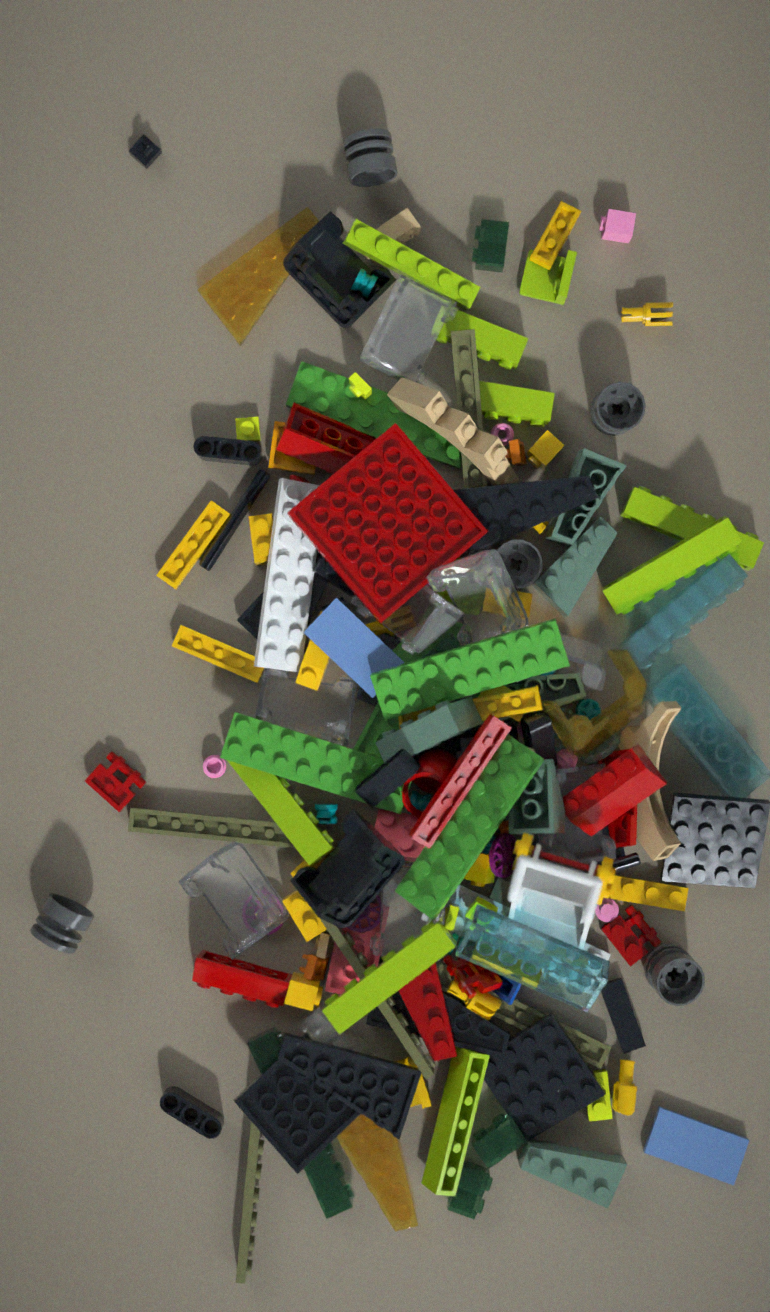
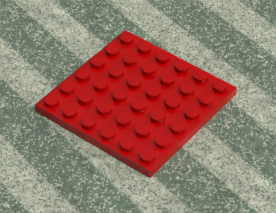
M396 423L287 512L290 519L380 624L488 532Z

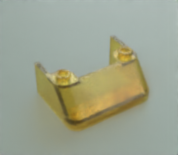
M610 649L607 651L624 680L623 691L625 695L591 720L582 715H576L567 720L556 701L541 700L542 708L548 713L552 727L571 755L578 757L587 755L644 711L647 684L627 650Z

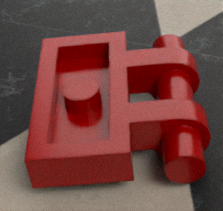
M111 751L106 757L112 763L111 766L107 768L100 763L86 778L85 782L112 807L121 812L136 795L130 787L136 784L141 789L147 782L141 777L142 774L138 770L134 771L125 763L126 760L122 756L118 757ZM118 769L128 777L124 783L114 775Z
M632 904L625 909L630 916L625 921L618 914L614 920L607 922L600 928L630 967L648 953L643 944L649 941L653 947H657L661 943V940L657 937L656 930L653 927L650 928L643 919L644 915L640 910L637 911ZM635 924L642 931V934L638 937L630 929Z
M473 947L460 950L456 956L457 961L451 955L444 958L447 971L451 976L455 977L459 983V989L462 993L465 992L469 999L477 994L473 987H477L480 993L483 994L500 988L503 983L496 972L469 961ZM462 970H465L467 972V974L469 975L468 978H466Z

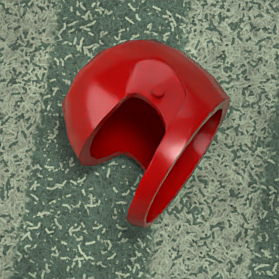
M432 748L419 755L416 761L420 764V768L411 778L403 783L402 802L405 808L417 818L423 812L417 810L410 802L408 796L410 782L414 781L421 790L435 795L457 763V759L444 749Z

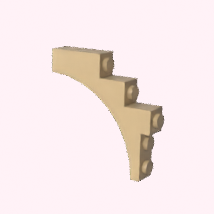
M401 377L387 395L397 410L419 420L452 443L485 475L492 485L516 483L519 480L505 457L508 452L499 437L478 430L470 415L449 407L440 391Z
M677 701L659 702L653 708V713L644 719L639 726L625 728L621 732V737L615 742L620 750L630 749L639 744L659 771L660 753L664 738L673 719L681 710V706ZM660 789L637 805L636 838L653 861L668 858L681 844L670 827L669 820L664 811Z

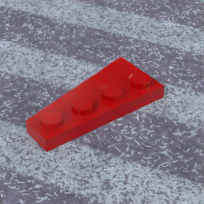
M629 749L597 754L599 771ZM637 805L608 824L612 848L636 845Z
M435 962L398 991L433 1061L457 1057L458 1054L437 962Z

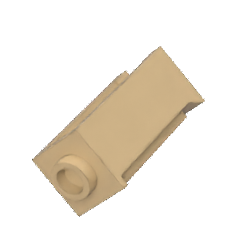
M406 208L376 230L401 244H405L414 238V235H420L421 226L410 210Z

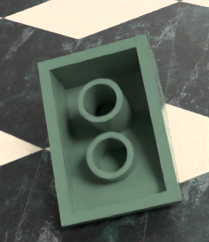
M544 759L508 812L509 834L565 833V809L553 759Z

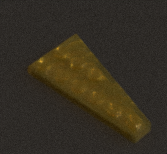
M308 206L198 289L199 294L239 346L243 344L290 275L284 268V258L294 245L319 222Z
M360 1114L337 1136L340 1145L359 1175L362 1176L369 1191L374 1195L394 1231L418 1226L397 1138L384 1128L376 1125L374 1121L365 1115Z

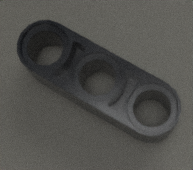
M201 436L195 440L193 445L197 456L204 461L253 466L259 464L263 458L259 444L249 440ZM203 444H210L211 449L208 453H200L199 449ZM226 446L234 447V453L230 456H224L222 453L223 449ZM248 449H256L258 451L257 455L254 458H247L245 454Z
M541 710L522 718L521 726L524 745L532 748L536 754L544 759H553L554 765L557 766L553 727L548 713L545 710Z
M402 748L361 781L356 787L355 792L373 808L411 778L420 768V764Z
M176 1086L167 1088L160 1099V1107L166 1114L202 1136L214 1139L221 1133L224 1125L223 1115ZM169 1095L175 1096L178 1103L170 1104L166 1097ZM186 1109H196L198 1116H189ZM207 1121H215L218 1124V1128H209Z

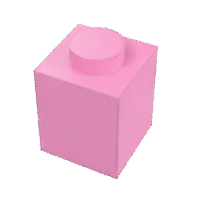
M608 209L606 216H602L600 220L599 231H603L602 239L629 244L633 236L636 213Z

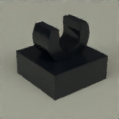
M143 134L131 147L129 154L144 168L148 169L162 154V151Z

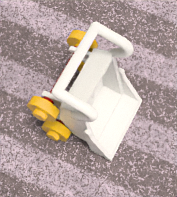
M524 833L521 840L517 839L513 854L517 856L512 867L514 874L508 893V899L512 903L506 931L522 936L527 934L554 946L582 954L596 905L602 904L603 897H609L612 885L607 882L613 883L616 872V868H612L614 859L604 856L602 866L596 864L597 862L593 860L591 865L583 864L541 851L542 845H532L534 835ZM542 857L589 872L585 874L538 859Z

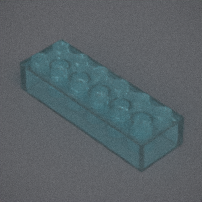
M730 554L718 559L614 649L615 652L632 671L638 669L640 671L646 670L655 662L654 657L661 653L663 655L674 646L671 643L673 640L682 639L691 631L689 627L692 624H699L709 616L707 612L709 609L718 608L727 600L725 597L727 594L735 593L745 585L743 580L748 575Z
M683 663L677 664L641 693L652 708L662 701H677L681 706V710L673 719L669 729L723 796L745 798L770 778V770Z
M478 904L460 935L455 953L460 958L587 1013L607 982L610 965L608 960Z

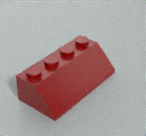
M293 403L276 450L334 474L377 438L357 431L351 426L297 403Z
M637 744L562 798L565 815L571 823L588 835L593 836L667 784V781L641 746Z
M202 949L196 957L192 981L197 982V986L210 989L212 986L219 988L223 994H241L245 1000L256 1001V999L266 1001L265 1004L267 1006L278 1008L279 1005L284 1006L293 974Z

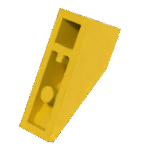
M312 640L309 641L295 683L318 691L330 658Z

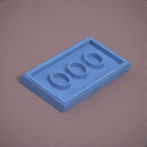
M337 598L303 632L372 698L376 695L370 678L371 673L404 664L385 643Z
M658 1106L643 1151L654 1157L734 1185L749 1139Z

